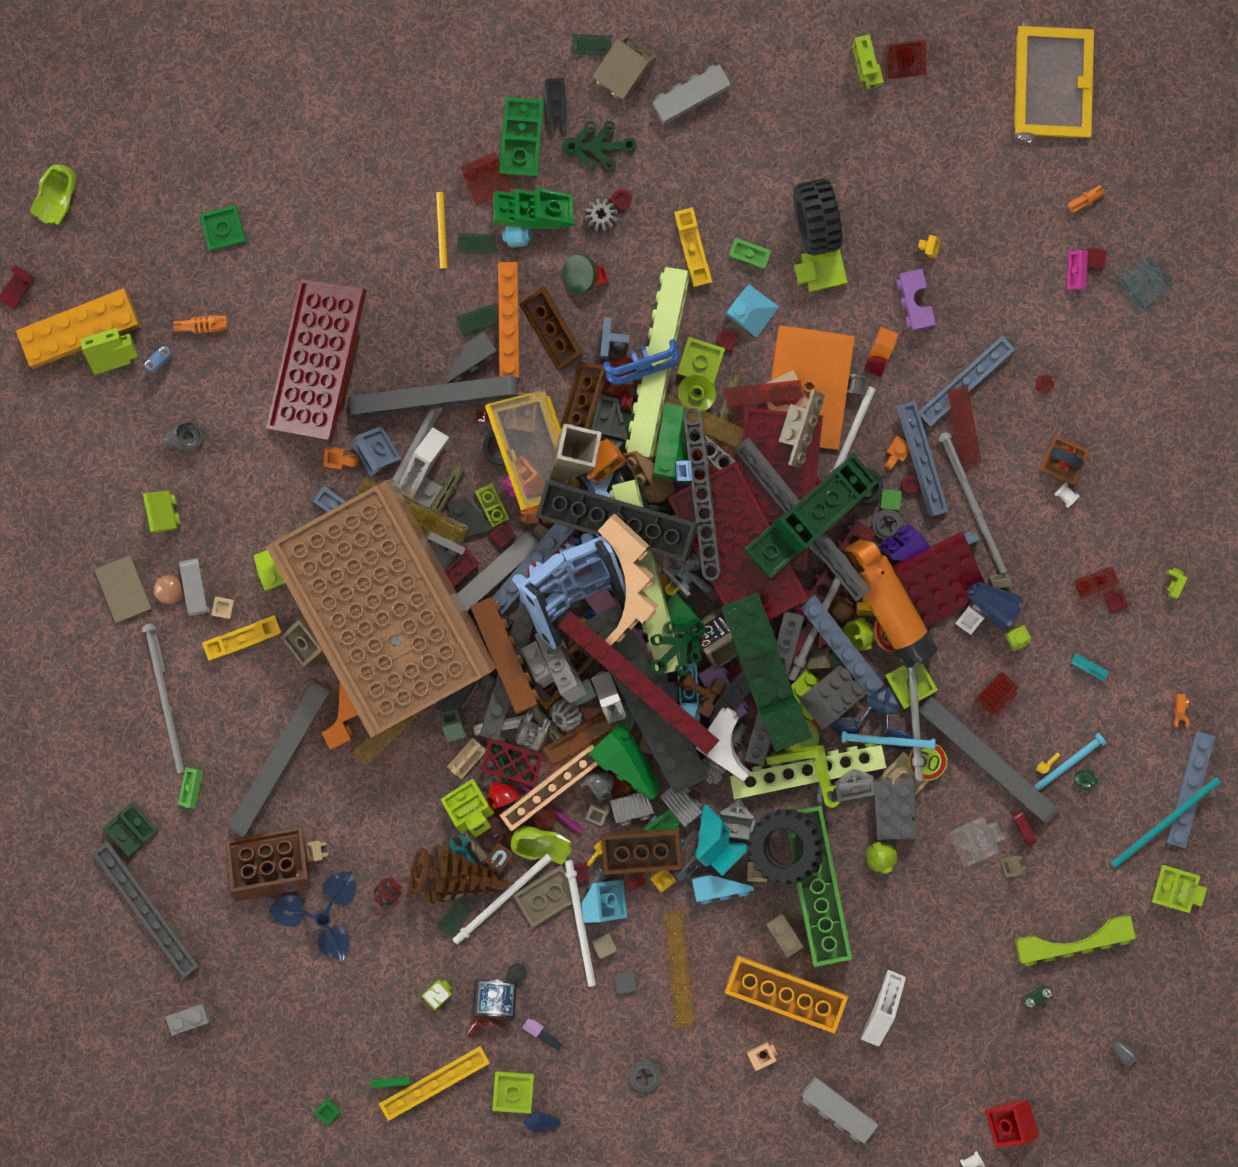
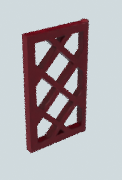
M489 738L480 772L536 787L544 754ZM491 744L500 746L502 751L493 755L490 750ZM507 750L519 751L522 756L512 760ZM504 753L510 763L500 767L495 758ZM529 754L538 757L537 763L533 766L526 757ZM523 758L528 769L520 773L514 763ZM492 760L498 770H487V762ZM511 765L517 775L514 777L508 776L502 770ZM531 771L533 774L532 782L524 780L522 775Z

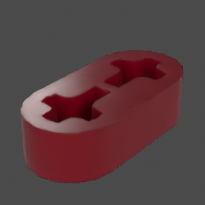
M1021 810L1013 813L1012 818L1026 845L1030 847L1036 844V838Z

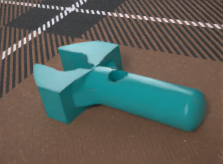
M457 834L462 840V848L457 846L454 840L451 839L450 848L452 851L461 852L466 857L467 862L470 860L478 865L467 849V843L470 841L466 836Z

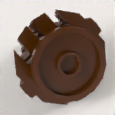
M439 844L433 847L431 855H429L428 850L419 848L414 855L410 871L411 893L418 895L424 890V898L430 904L436 903V901L445 902L449 898L453 901L460 899L461 896L470 898L472 894L481 896L484 893V889L486 894L493 893L494 889L506 891L508 889V881L497 879V874L491 871L488 873L489 877H487V869L485 867L479 866L477 868L476 863L470 860L467 862L466 857L459 854L458 856L456 852L449 848L447 851L446 847Z

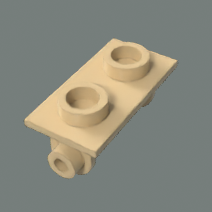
M472 738L447 767L462 779L483 756L486 749Z

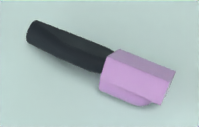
M528 1018L522 1028L534 1037H538L547 1045L559 1050L562 1044L551 1034L542 1030L544 1026Z

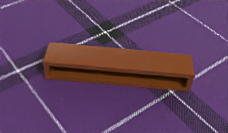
M490 597L470 606L515 713L519 714L537 706V700L540 699L536 689H531L529 683L532 682L529 672H524L522 665L525 664L520 653L516 654L514 647L517 644L513 635L509 637L507 633L509 625L505 618L501 619L499 612L502 609L498 600L494 601Z

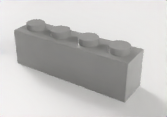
M720 64L716 67L711 65L700 76L695 74L687 79V83L683 85L679 83L673 86L671 92L667 94L663 92L654 97L655 100L652 102V105L663 125L731 87Z
M814 1076L801 1094L804 1098L803 1102L810 1108L815 1106L819 1109L818 1114L826 1120L831 1118L835 1121L833 1124L842 1132L844 1129L851 1133L849 1137L857 1143L861 1141L865 1144L878 1127L876 1121L816 1076Z

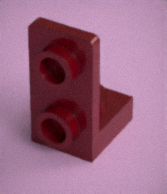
M14 265L11 269L14 275L0 294V301L12 309L16 308L35 277L17 265Z

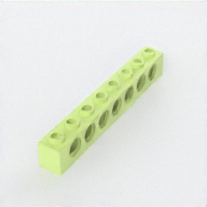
M867 743L865 744L866 748L858 749V746L846 748L847 752L839 753V750L827 752L826 760L831 763V769L829 770L830 779L840 778L853 768L862 772L886 768L882 745ZM861 753H867L869 756V761L865 764L859 761ZM846 756L850 759V765L843 768L840 765V759ZM809 758V760L790 761L789 764L784 765L782 763L770 764L771 767L763 769L762 765L752 767V771L749 772L748 776H753L756 780L753 787H747L745 780L743 781L733 774L729 776L733 797L738 799L819 782L813 762L815 758ZM809 764L812 767V773L806 776L802 773V767ZM787 768L793 770L794 774L791 779L783 777V771ZM768 772H772L775 776L772 783L764 781V775Z

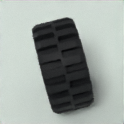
M824 178L798 183L793 189V203L797 227L805 251L812 256L838 251L842 247L843 232L838 202L836 201L832 185Z
M780 809L762 817L754 825L753 831L748 838L750 843L747 844V850H750L749 860L750 862L753 861L755 871H759L764 879H770L771 883H781V885L795 884L812 875L816 868L820 866L821 858L825 852L823 848L825 843L824 837H821L820 833L822 831L820 827L815 825L816 821L813 818L807 817V814L804 812H797L796 809ZM779 829H792L802 839L804 852L799 861L794 864L783 865L777 862L770 853L769 840L772 834Z

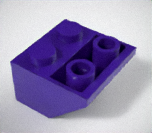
M910 524L900 527L895 535L884 539L882 544L878 546L889 558L905 561L930 548L923 535Z

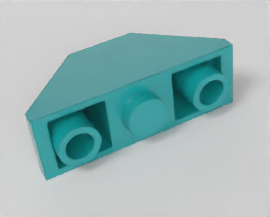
M704 805L700 816L701 827L698 832L699 841L695 854L696 858L704 866H708L728 847L730 828L708 805Z

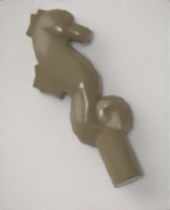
M470 830L465 831V835L471 843L472 851L480 862L485 864L487 855L482 850L479 841Z

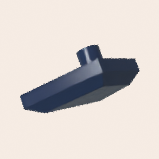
M538 1111L533 1112L530 1117L523 1120V1124L533 1133H537L561 1125V1121Z

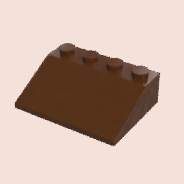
M302 827L225 840L230 891L235 902L311 888Z

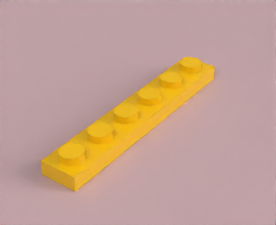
M479 1046L380 1102L379 1106L389 1121L490 1064V1061L482 1047Z

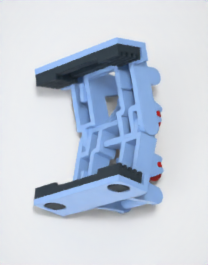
M585 533L581 536L583 544L573 546L566 543L558 549L557 554L553 555L544 564L536 562L530 565L527 570L530 576L528 579L521 574H517L512 578L513 584L520 593V601L530 613L539 637L553 650L563 642L558 630L553 627L552 621L570 607V603L610 588L620 606L625 605L626 585L614 552L603 536L594 539L590 533ZM591 564L593 572L580 577L574 575L585 566ZM543 593H552V594H551L548 598H546V599H545V597H544V595H543Z

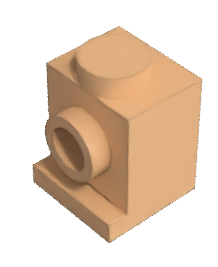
M768 1042L747 1051L755 1071L776 1062L775 1056L778 1055L774 1045L769 1046ZM760 1052H766L767 1056L765 1058H760Z

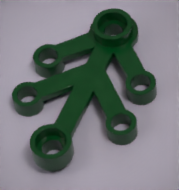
M610 120L604 123V128L589 143H582L589 133L591 134L596 131V124L593 121H588L585 124V128L575 138L570 137L563 142L562 150L569 157L576 156L586 166V169L592 172L596 170L597 162L594 159H589L582 152L590 151L605 165L606 170L613 171L616 168L615 160L609 159L601 150H623L626 154H632L636 151L637 143L632 138H626L623 142H601L609 133L615 130V123ZM592 124L594 129L588 130L587 125ZM612 124L613 129L608 130L606 125ZM628 142L633 144V147L630 149L625 146ZM574 144L575 149L570 150L568 145ZM593 162L595 167L589 168L587 166L588 163ZM613 162L614 166L612 168H608L607 163Z
M697 619L691 620L688 624H675L673 621L664 624L663 629L668 634L675 631L686 632L682 638L666 637L661 634H655L651 637L650 642L653 646H660L662 644L674 645L660 659L653 660L650 663L649 668L653 675L664 674L667 670V663L678 652L679 658L678 665L675 667V673L679 676L686 675L688 673L687 643L691 639L692 651L688 654V660L691 663L700 661V638L704 635L706 628L704 623ZM669 624L672 626L671 631L668 629ZM694 626L697 628L696 633L693 630ZM656 637L659 638V643L655 642ZM693 653L696 655V660L692 657ZM655 664L658 665V671L655 670ZM680 666L684 669L683 673L680 672Z

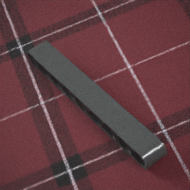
M502 376L354 395L348 398L350 418L358 419L505 400L518 396L517 377Z
M688 408L684 413L688 458L691 461L692 468L691 483L696 523H699L697 533L702 574L705 579L714 581L721 576V562L704 419L700 410ZM693 411L697 412V421L690 422L689 414ZM694 431H699L701 434L700 439L696 442L692 441L691 434ZM697 450H701L703 453L700 461H695L693 458V454ZM700 469L705 472L703 480H697L695 476L696 472ZM701 489H706L708 493L707 498L704 500L698 498V492ZM704 508L710 511V516L707 519H702L700 516V512ZM707 527L712 530V536L708 539L702 535L703 530ZM707 547H712L715 551L712 558L705 556ZM711 566L717 570L716 576L712 578L707 575V569Z
M317 680L313 681L230 821L228 829L245 838L248 829L252 827L258 817V812L262 810L268 800V795L272 793L278 783V778L282 776L288 766V761H291L298 744H301L307 729L311 727L317 712L321 710L327 695L331 693L332 689Z
M930 696L919 709L921 715L923 714L931 724L939 728L940 732L952 740L964 753H967L975 763L983 767L984 771L993 779H996L1008 792L1010 791L1019 802L1027 806V809L1037 818L1039 817L1044 824L1048 825L1060 811L934 698Z

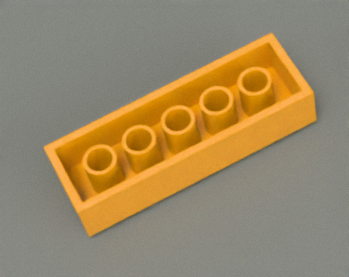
M123 288L16 330L29 366L35 369L81 351L80 339L116 327L121 335L137 329L141 325L129 294Z
M740 955L736 957L724 990L725 994L834 1034L848 999L846 994Z

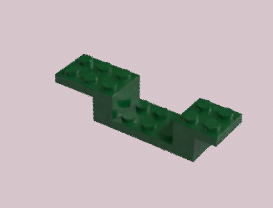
M852 453L830 472L821 483L777 519L743 551L768 580L771 579L797 554L811 545L868 494L878 481L858 457Z
M754 593L721 606L732 636L731 641L774 750L778 752L811 739V732L800 703L793 693L777 650L779 648L759 594Z

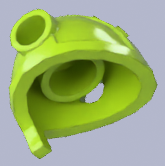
M865 618L850 621L844 626L843 632L858 652L872 648L871 644L875 639L874 627L865 622Z
M875 842L866 850V863L876 872L883 874L891 872L897 861L896 850L887 842Z

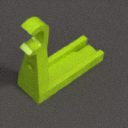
M824 745L772 752L766 757L767 765L815 758L813 762L825 804L833 808L840 803L830 800L829 791H834L836 786L830 783Z

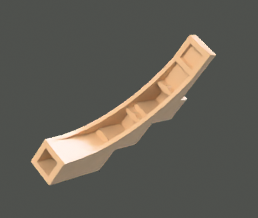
M613 514L598 530L617 554L623 568L626 583V601L622 618L618 627L605 640L610 646L615 641L619 643L626 636L623 632L627 628L631 630L639 621L641 623L646 619L650 621L657 614L655 609L659 606L644 592L652 584L650 579L654 575L639 562L647 555L646 549L649 545L616 514Z

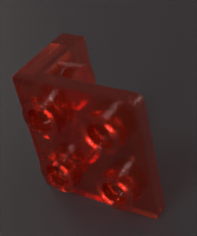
M496 152L460 167L476 205L493 199L495 190L506 193L511 191L505 174L499 173L500 162Z

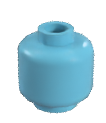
M506 226L505 231L502 232L503 241L507 242L511 248L527 246L529 241L532 240L531 228Z

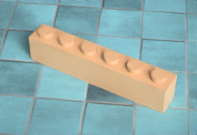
M590 744L499 814L511 831L598 765L588 754L594 748L593 744Z

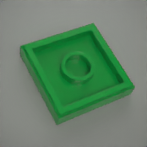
M237 205L199 214L209 252L246 242Z

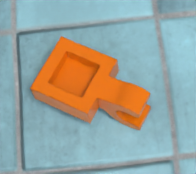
M899 436L895 437L886 452L891 455L884 466L886 469L891 471L897 460L900 462L905 460L910 452L907 441Z
M327 446L324 452L323 466L340 470L344 468V465L355 467L359 463V456L345 455L346 449Z
M1175 694L1174 727H1178V722L1181 719L1185 722L1184 727H1189V719L1184 715L1185 710H1188L1189 706L1186 694Z

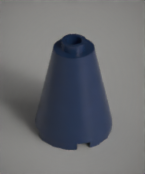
M981 582L973 583L968 589L969 599L1001 630H1005V625L1011 626L1021 611L1019 604L1020 602L1023 603L1024 600L1017 594Z

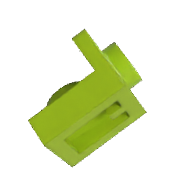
M1173 568V570H1167L1165 573L1175 578V581L1172 580L1167 591H1169V597L1178 599L1187 577L1183 576L1184 572Z

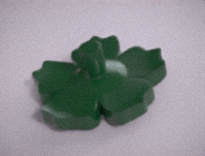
M1082 770L1075 774L1074 784L1076 787L1081 786L1085 791H1090L1091 786L1094 787L1098 784V779L1094 777L1095 774L1091 770H1087L1086 773Z

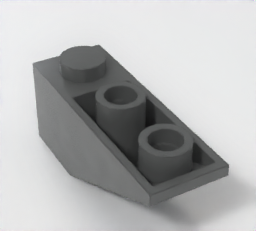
M485 332L467 342L446 379L448 383L461 381L463 374L467 372L471 374L479 369V364L484 361L488 363L495 358L497 351Z

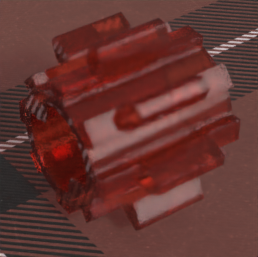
M545 805L532 815L535 819L533 823L538 828L546 830L556 822L557 818L555 815L557 813L552 807Z

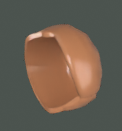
M164 575L157 579L154 585V595L162 603L176 604L184 597L183 583L176 576Z

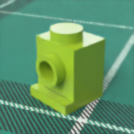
M1024 625L1004 634L1013 651L1030 643L1029 639L1031 637Z

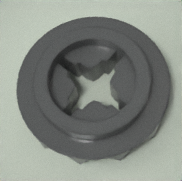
M890 509L878 512L872 522L873 531L881 539L892 537L903 526L901 516L896 511ZM883 517H885V519H887L888 522L895 520V522L890 526L891 533L887 528L880 529V527H882V525L884 524Z
M640 1061L634 1064L630 1071V1082L640 1092L652 1091L660 1082V1071L652 1062ZM643 1068L647 1074H653L651 1077H648L647 1084L644 1082V1079L636 1078L642 1075Z

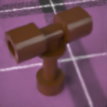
M689 674L682 675L678 681L680 688L684 690L689 688L700 695L699 700H701V703L696 712L705 718H709L715 707L713 702L717 696L722 695L727 686L722 680L714 678L710 687L702 688L693 682V677Z

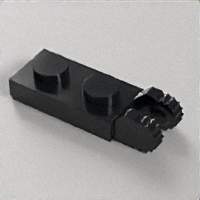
M564 78L545 79L550 132L555 133L554 118L560 117L562 120L561 130L562 132H567Z

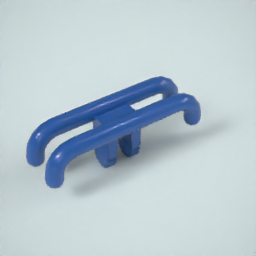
M671 339L669 341L670 347L668 350L649 356L646 346L641 347L644 358L638 360L636 352L632 350L630 354L633 362L619 367H612L609 362H605L603 368L607 372L606 378L610 383L620 385L675 366L680 359L676 340ZM672 356L670 360L652 366V363L667 359ZM635 369H636V372H633V373H630V374H627V375H624V376H621V377H615V376H614V375H620V374H623V373H626V372H629V371H632V370H635Z

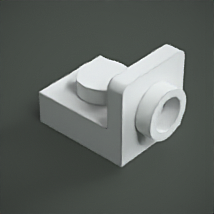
M970 602L955 624L971 635L985 618V614L974 603Z

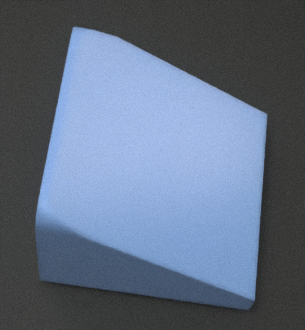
M676 461L677 481L692 480L691 461Z

